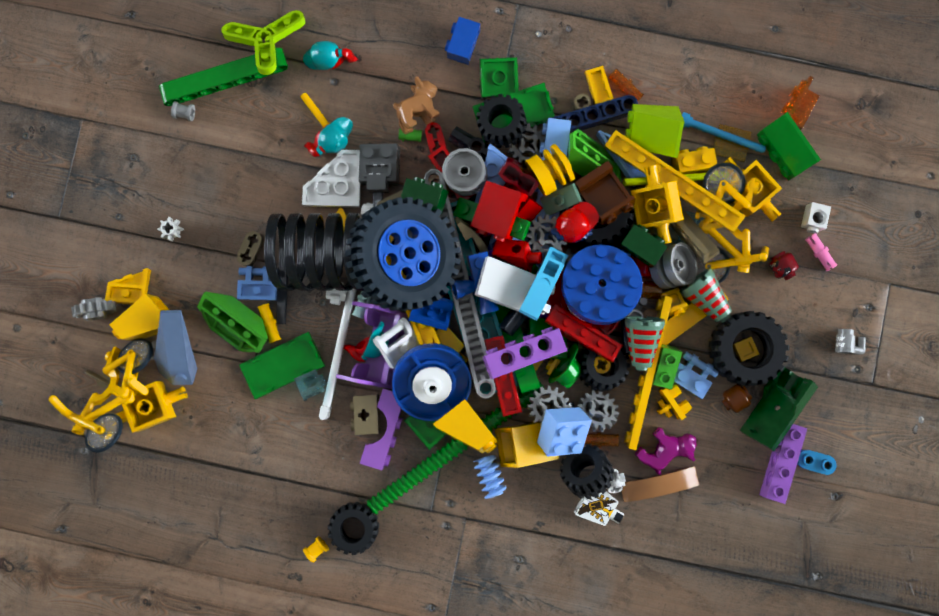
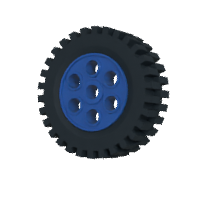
M399 197L371 208L361 215L362 218L355 222L357 227L352 228L349 233L353 237L347 239L346 245L351 246V249L345 251V257H351V261L346 262L347 268L353 267L354 272L349 274L350 278H357L358 282L354 284L357 289L363 288L364 291L361 294L365 298L372 297L370 299L371 303H380L379 307L383 309L390 308L392 311L419 309L439 301L442 298L441 295L447 294L450 290L447 286L454 284L455 280L451 277L458 275L459 272L454 266L459 265L461 262L460 258H455V254L461 253L460 247L455 248L454 243L459 242L458 236L452 238L451 233L455 229L453 226H446V223L450 220L446 216L440 218L439 216L442 211L439 209L431 211L433 207L431 203L423 204V200H413V197H406L404 199ZM408 229L412 232V238L407 234ZM390 235L393 236L395 240L394 245L391 244L389 241ZM423 243L427 246L426 252L422 248ZM405 249L409 252V258H406L404 255ZM387 255L391 258V265L386 262ZM420 263L424 266L423 272L419 268ZM402 269L406 272L405 279L401 275Z

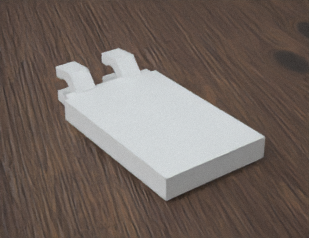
M487 256L483 263L475 295L519 312L536 275ZM555 286L551 292V295H553L555 292ZM545 304L541 314H548L551 305Z

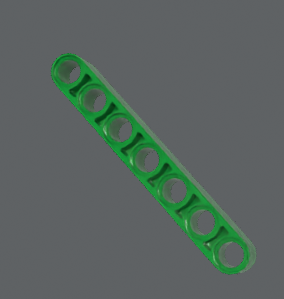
M275 48L277 67L270 75L288 69L282 48ZM254 54L164 82L158 87L164 105L172 106L175 101L179 104L270 75H263L258 72Z

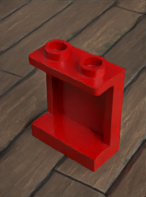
M486 180L471 226L477 228V233L486 236L488 233L494 234L493 238L502 242H505V239L512 240L513 237L510 236L520 204L521 202L526 203L528 195Z

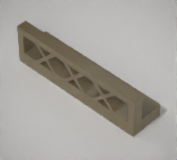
M682 208L684 220L670 223V226L692 249L700 261L705 264L718 255L720 250Z

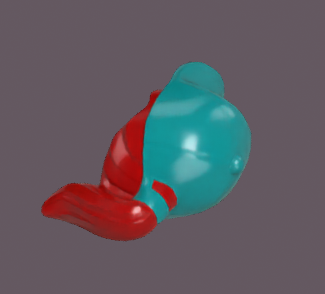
M332 41L314 43L311 49L303 56L305 65L313 70L335 69L345 60L349 63L358 60L350 49H341Z
M346 117L335 119L316 134L314 143L307 142L304 144V147L308 149L313 157H319L323 153H337L343 150L348 144L347 137L353 129V122Z
M381 321L371 336L363 339L356 346L348 344L344 345L343 349L360 362H365L369 358L380 357L382 354L373 343V339L378 335L384 334V322Z

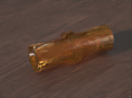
M615 69L608 77L620 88L622 93L625 92L627 95L634 96L637 101L643 97L644 94L632 84L633 81L631 79L628 80L618 69Z
M601 432L587 434L584 446L591 444V446L595 445L598 448H601V446L619 447V434H601Z

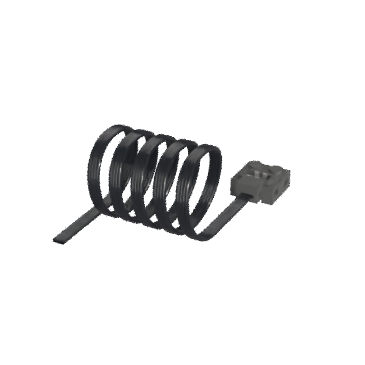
M397 143L360 144L359 182L362 185H367V191L373 193V207H375L377 202L383 200V193H389V184L399 185L400 147ZM281 213L269 216L265 232L264 259L268 277L277 288L276 324H286L287 291L295 289L301 291H312L314 289L319 291H331L333 289L338 291H350L352 289L364 291L363 288L357 289L354 284L358 280L357 278L351 279L349 275L354 272L353 267L347 268L346 262L351 261V257H345V251L351 249V246L346 245L347 239L353 237L349 233L352 228L357 227L355 222L361 218L359 213H348L345 228L339 213H329L325 225L320 213H310L306 223L301 213L290 214L287 221ZM277 227L279 235L278 271L275 260V240ZM296 231H297V265H296V263H295V235H296ZM315 240H316V255H314ZM343 265L348 278L345 286L340 281ZM324 269L329 280L326 286L321 282ZM305 272L310 281L307 286L302 283Z

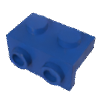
M441 298L439 301L433 302L432 305L413 309L410 312L409 321L447 331L454 301Z

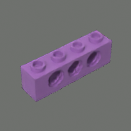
M552 327L541 330L542 335L537 337L533 333L523 337L524 341L517 344L516 340L504 344L505 348L498 351L496 347L486 351L487 355L482 358L490 379L568 351L560 329L553 330ZM539 340L546 342L547 347L544 351L538 347ZM522 346L528 349V356L526 358L520 355L519 350ZM503 353L508 354L510 357V362L507 365L501 361Z
M793 424L775 451H772L760 490V496L786 504L807 428Z

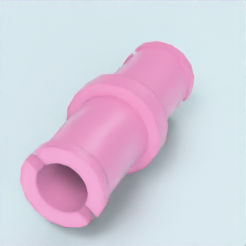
M816 233L805 239L813 250L814 257H818L826 271L831 270V267L833 269L837 266V263H835L828 252V247L823 245Z

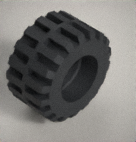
M498 94L496 98L493 95L490 97L491 100L488 101L486 99L483 101L484 106L480 105V112H477L476 117L478 120L476 121L481 136L489 144L491 143L493 146L496 144L497 148H501L502 145L508 148L511 143L514 146L517 144L516 140H521L523 138L522 134L526 132L525 126H527L523 106L521 103H518L515 97L511 99V95L503 97V94ZM499 115H509L513 118L511 123L504 128H495L491 125L492 121Z
M586 348L579 356L580 360L578 362L582 375L579 378L581 381L585 380L586 383L584 385L587 387L591 386V389L594 391L597 389L599 392L609 391L626 380L625 377L629 374L627 369L630 368V363L626 361L629 357L628 355L624 356L623 348L620 349L614 362L611 363L612 373L609 377L600 375L594 367V360L600 355Z
M586 444L581 454L565 455L566 458H562L561 463L563 465L560 466V476L575 496L577 495L582 499L584 496L586 499H591L592 496L597 498L599 497L598 494H604L606 492L605 489L610 488V481L614 479L612 475L614 469L604 452L594 445L592 447L591 444ZM595 466L589 476L579 478L584 468Z
M360 502L347 503L341 506L330 518L328 537L332 539L331 544L333 546L336 545V550L339 552L343 550V554L346 555L348 553L356 555L359 552L361 554L374 543L379 532V522H377V515H374L367 507L368 505H362ZM354 517L362 521L365 533L361 538L353 539L345 534L343 523L347 518Z

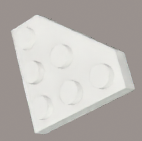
M341 150L311 181H308L303 186L302 205L304 207L360 208V150Z

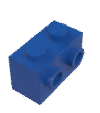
M459 17L457 23L454 22L452 25L451 33L453 35L451 40H447L445 51H447L448 59L469 65L480 33V23Z

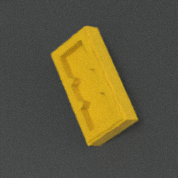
M603 66L585 71V77L594 105L614 99Z

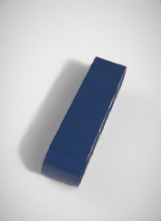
M626 95L553 118L562 120L576 119L579 124H571L570 133L577 129L582 131L628 117V111H632V109H626L624 103H629L632 106V104H638V101L634 96ZM611 108L614 111V114L610 115L606 113L605 109ZM587 114H594L596 119L590 120Z

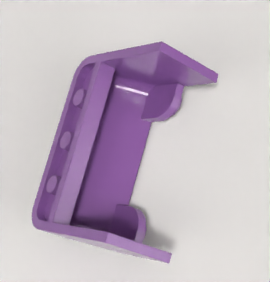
M352 301V305L366 308L364 320L366 324L373 326L372 333L378 328L381 321L384 322L383 333L398 324V320L403 317L411 325L407 313L392 311L389 308L383 309L374 304ZM404 330L390 338L388 346L405 334ZM383 355L378 358H369L365 363H357L352 369L351 376L336 374V378L392 389L394 368H390Z

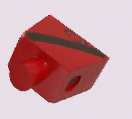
M505 239V242L496 240L492 252L494 259L530 273L532 272L533 264H541L543 259L541 252H533L528 242Z

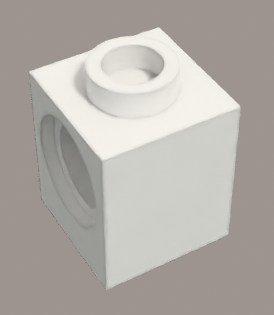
M814 202L806 205L801 227L806 228L807 232L819 233L825 230L831 206ZM813 215L818 217V223L813 221Z

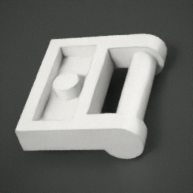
M404 317L398 320V324L387 332L373 339V343L379 348L390 368H395L398 360L407 351L420 345L415 332ZM401 330H404L405 334L387 347L385 342Z

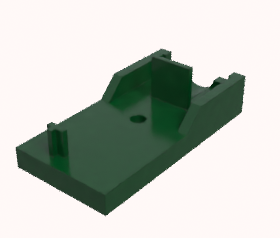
M784 368L782 372H777V377L769 380L765 386L762 399L740 431L768 449L775 451L818 386L814 381L801 378L787 368Z

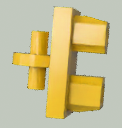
M674 384L672 389L661 388L658 390L667 403L665 404L662 399L657 402L661 407L657 410L658 414L665 413L670 418L673 416L669 410L671 409L677 419L683 420L686 418L685 414L692 409V406L686 399L677 404L674 398L682 393L679 387Z

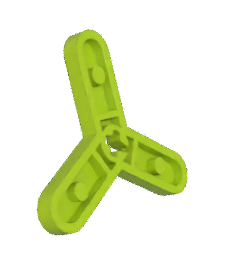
M295 10L264 28L230 22L225 24L221 31L223 37L228 41L255 46V62L258 72L263 75H270L277 67L275 43L304 26L305 18L301 11Z

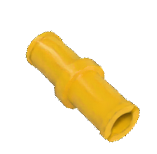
M269 303L258 306L257 308L261 318H263L269 343L281 340L276 326L277 320L272 315Z

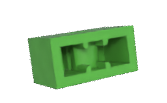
M661 345L653 385L672 389L682 356V351L677 347Z

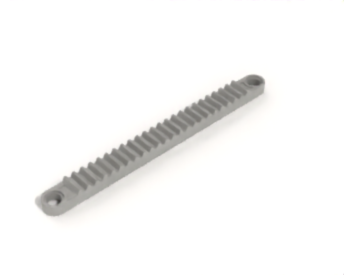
M430 169L425 173L424 180L426 184L431 185L428 179L431 175L435 174L440 178L438 183L442 184L443 189L447 190L442 172L437 169ZM447 195L443 212L439 217L443 218L446 216L450 220L446 223V226L454 227L455 231L451 233L453 238L458 236ZM459 241L454 243L455 248L460 247L461 253L455 254V258L461 259L460 264L454 266L459 272L458 275L451 278L454 280H469ZM450 286L476 392L482 398L492 397L495 393L494 379H490L482 358L487 355V350L473 294L470 293L456 300L452 286ZM487 382L491 385V392L483 394L480 391V385Z

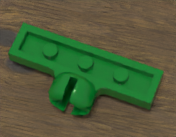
M459 197L453 216L472 222L478 203ZM516 217L510 236L524 241L531 222Z

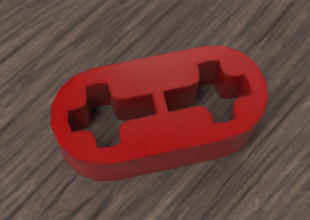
M435 122L429 123L425 128V134L431 154L436 148L435 143L438 142L439 147L442 145L446 147L441 126ZM433 127L435 130H439L436 132V139H433L432 133H428Z

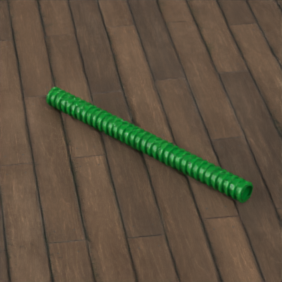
M539 389L518 394L521 409L523 407L526 408L527 404H532L529 402V398H535L533 392L537 391L539 393ZM501 407L495 408L496 411H491L490 415L487 414L486 418H481V420L492 432V429L496 430L497 426H501L503 421L507 422L506 419H511L512 415L503 417ZM452 439L451 443L448 442L446 443L447 446H442L441 450H436L437 453H432V456H428L426 461L422 460V463H418L416 468H412V471L408 470L406 475H402V478H397L396 482L393 481L391 486L387 485V489L383 488L381 493H377V496L373 495L371 500L368 499V507L377 515L379 510H384L383 507L387 508L388 504H392L394 499L398 500V497H402L404 492L408 493V489L412 490L414 485H418V482L422 483L423 479H427L429 474L433 475L434 471L437 472L439 467L443 468V464L447 465L449 460L452 461L453 457L457 458V454H462V451L468 450L467 447L469 446L456 439Z

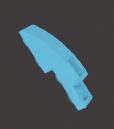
M553 247L549 248L521 305L520 313L536 321L538 320L568 257L567 254Z

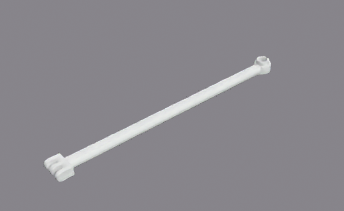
M367 202L363 204L361 215L373 208V203ZM355 289L347 292L323 405L320 408L319 418L321 420L329 419L331 414V404L337 381L336 374H338L343 347L353 309L352 301H354L356 295Z

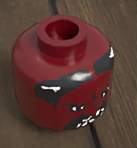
M782 251L770 258L772 261L769 263V267L777 279L784 278L786 281L796 276L795 271L798 270L799 265L792 253Z

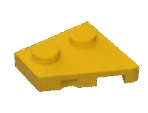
M145 268L140 273L129 274L122 279L108 282L105 300H112L118 304H134L145 293L147 294L151 270Z

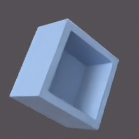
M580 407L546 409L537 444L547 456L581 454L592 420Z

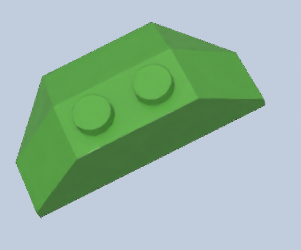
M579 129L570 133L567 158L573 171L584 177L609 161L613 166V172L621 182V169L599 143Z
M212 292L203 293L197 308L202 312L209 328L239 351L259 353L268 338L263 318L233 296Z

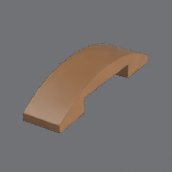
M695 466L677 469L674 472L626 481V486H622L621 493L624 502L638 501L693 488L699 485Z

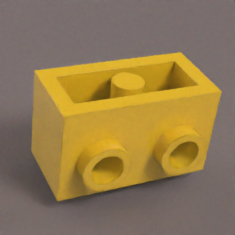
M703 146L689 152V149L679 151L678 158H672L673 168L682 174L705 173L717 164L715 149H708V146Z

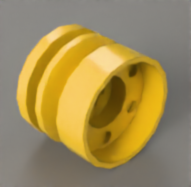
M556 144L550 146L551 153L547 149L543 150L545 160H542L537 154L525 160L527 169L533 171L539 180L538 188L545 197L557 190L556 180L562 186L566 185L565 178L569 182L575 180L568 158Z

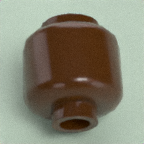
M736 384L723 392L725 399L722 400V403L728 411L732 409L733 412L739 413L751 405L750 400L753 398L745 386L741 387L739 384Z

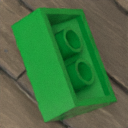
M788 112L757 134L759 143L766 147L770 159L777 163L780 173L788 181L821 160Z

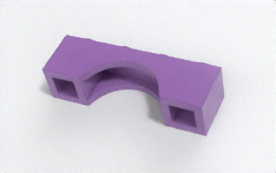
M383 388L377 406L386 417V432L379 441L365 445L360 461L362 465L383 470L385 466L388 467L391 455H388L390 447L394 448L397 437L394 434L396 429H400L403 418H400L402 409L396 402L393 391Z

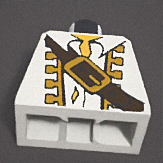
M608 492L598 494L599 497L597 498L592 496L591 499H586L584 496L583 499H580L574 510L575 515L606 526L609 519L619 524L624 516V513L615 509L618 501Z

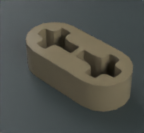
M251 231L245 236L237 254V260L241 265L251 266L255 263L264 242L261 234ZM257 236L258 243H254L252 248H250L252 245L250 238ZM249 252V257H251L250 261L246 260L244 262V258H242L243 254L247 255Z

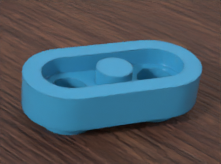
M801 450L797 463L803 469L825 475L832 474L837 467L833 457L811 450ZM809 456L811 460L809 463H806V458ZM826 462H829L828 468L824 466Z

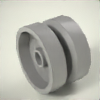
M461 148L451 152L445 158L442 166V175L446 184L453 192L462 196H471L478 193L484 187L488 178L487 168L482 157L476 151L468 148Z
M680 242L668 246L656 265L652 268L649 267V270L656 285L662 289H670L693 283L697 276L698 267L692 249L687 244Z

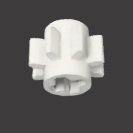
M168 217L167 221H160L162 224L157 230L163 233L161 238L166 239L168 237V240L172 242L175 237L181 238L179 234L184 228L178 226L180 224L179 220L176 219L173 222V219Z
M336 289L326 291V299H330L331 304L340 305L341 301H346L348 291H338Z
M614 469L612 474L614 479L610 481L609 493H618L622 491V486H626L624 473L619 474V471Z

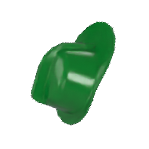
M577 344L570 346L567 351V359L560 361L551 373L548 380L549 383L556 381L564 387L570 388L579 378L581 367L575 358L578 350Z

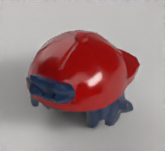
M588 202L576 204L557 218L555 228H551V235H554L558 241L562 240L568 243H576L577 241L587 239L588 236L593 234L592 229L598 223V211Z

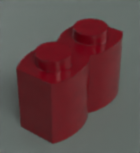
M509 157L498 173L505 182L515 185L520 192L528 196L534 193L540 183L533 171L524 169L520 162Z

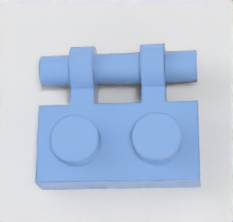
M686 351L682 358L688 362L686 365L679 363L674 383L698 398L703 399L712 385V382L706 379L707 376L710 374L716 378L719 371L714 369L712 364H706L701 361L699 356ZM694 365L702 369L700 375L691 370Z

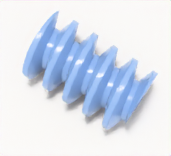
M496 455L485 456L473 461L479 463L474 468L481 469L477 477L484 478L479 483L486 484L482 492L489 493L484 497L485 499L501 495L507 488L506 485H500L504 478L498 477L502 473L501 470H495L499 466L498 463L493 462L496 459Z

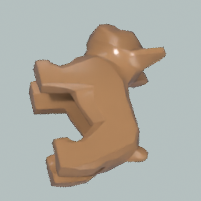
M418 76L415 77L416 85L410 86L414 96L401 101L399 104H393L397 112L399 126L405 135L413 132L412 127L417 125L416 120H413L412 117H421L427 126L429 123L435 122V118L440 114L434 109L432 101L433 97L437 94V87L430 83V81H421Z

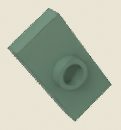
M575 183L540 198L544 211L549 216L582 202Z

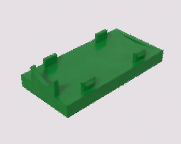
M545 83L508 94L511 95V99L515 97L518 103L522 104L527 124L530 123V127L546 123L548 118L555 117L554 108ZM484 102L472 106L475 117L477 112H480V105L484 106ZM499 115L492 121L491 125L495 128H504L511 123L513 118L509 115Z
M307 332L241 363L239 366L254 399H258L325 367V364L310 332Z

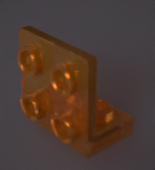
M812 76L802 80L798 86L794 87L790 94L792 97L790 102H787L781 111L783 114L788 112L800 130L804 127L820 95L808 90L814 79Z

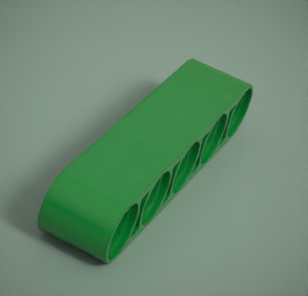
M498 304L499 310L495 311L500 325L509 313L510 308ZM521 327L518 328L513 336H509L501 330L505 344L516 340L517 344L524 341ZM522 346L519 352L522 357L526 358L528 356V349ZM533 364L514 371L521 394L540 388Z

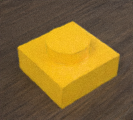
M752 337L733 344L740 362L759 355Z

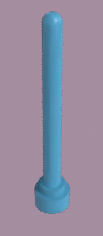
M682 112L684 129L685 127H692L760 153L766 151L764 145L693 120L690 114Z

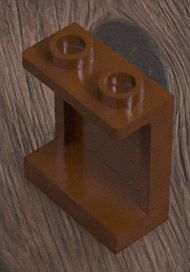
M609 161L575 182L582 199L593 205L598 211V221L601 225L612 223L622 212L627 213L634 208L635 197L631 196L613 172V166Z

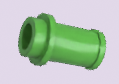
M399 128L398 140H402V142L404 140L421 142L422 130H413V132L405 135L401 128Z

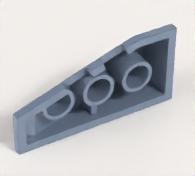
M161 310L154 355L158 372L172 385H193L197 365L182 311Z

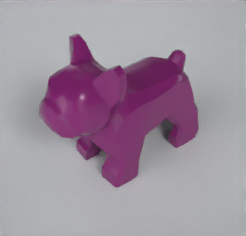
M657 427L652 433L659 442L655 452L646 453V450L641 446L635 452L636 457L643 464L650 466L658 475H661V470L676 456L686 457L692 461L696 460L694 457V451L697 446L696 437L688 433L678 437L665 435L664 430Z

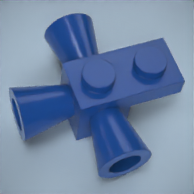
M488 252L467 256L471 276L468 277L469 280H455L452 285V291L456 300L470 293L473 296L475 295L485 257L488 256ZM479 297L480 315L499 310L496 303Z

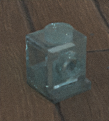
M316 369L294 378L304 401L324 392L323 386L327 385L323 375H318Z

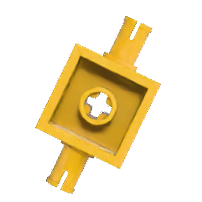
M731 156L723 162L734 164L743 172L746 181L745 189L742 193L743 196L746 197L749 193L752 177L756 178L755 182H759L758 193L753 194L750 208L741 209V212L746 217L760 209L771 222L781 215L770 201L782 188L757 160L745 169H741ZM724 167L732 176V180L729 183L740 191L741 178L739 174L732 168ZM725 191V194H726L730 199L733 198L731 195H729V194Z
M657 165L644 167L648 185L645 188L631 191V195L635 197L634 210L637 225L640 224L645 228L654 226L657 229L658 237L665 241L664 244L671 243L668 225L684 220L677 182L673 181L662 184L659 181Z
M163 381L152 382L145 385L148 388L147 395H141L135 391L134 402L122 404L123 411L116 414L122 419V423L128 421L132 433L143 431L176 417L172 403L188 397L187 393H183L186 391L185 388L182 386L167 393ZM117 420L110 422L113 427L118 425Z

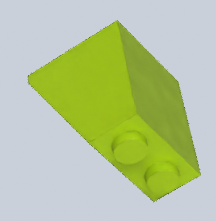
M632 104V111H628L627 117L630 125L629 129L625 131V136L648 152L678 158L684 126V119L679 106Z

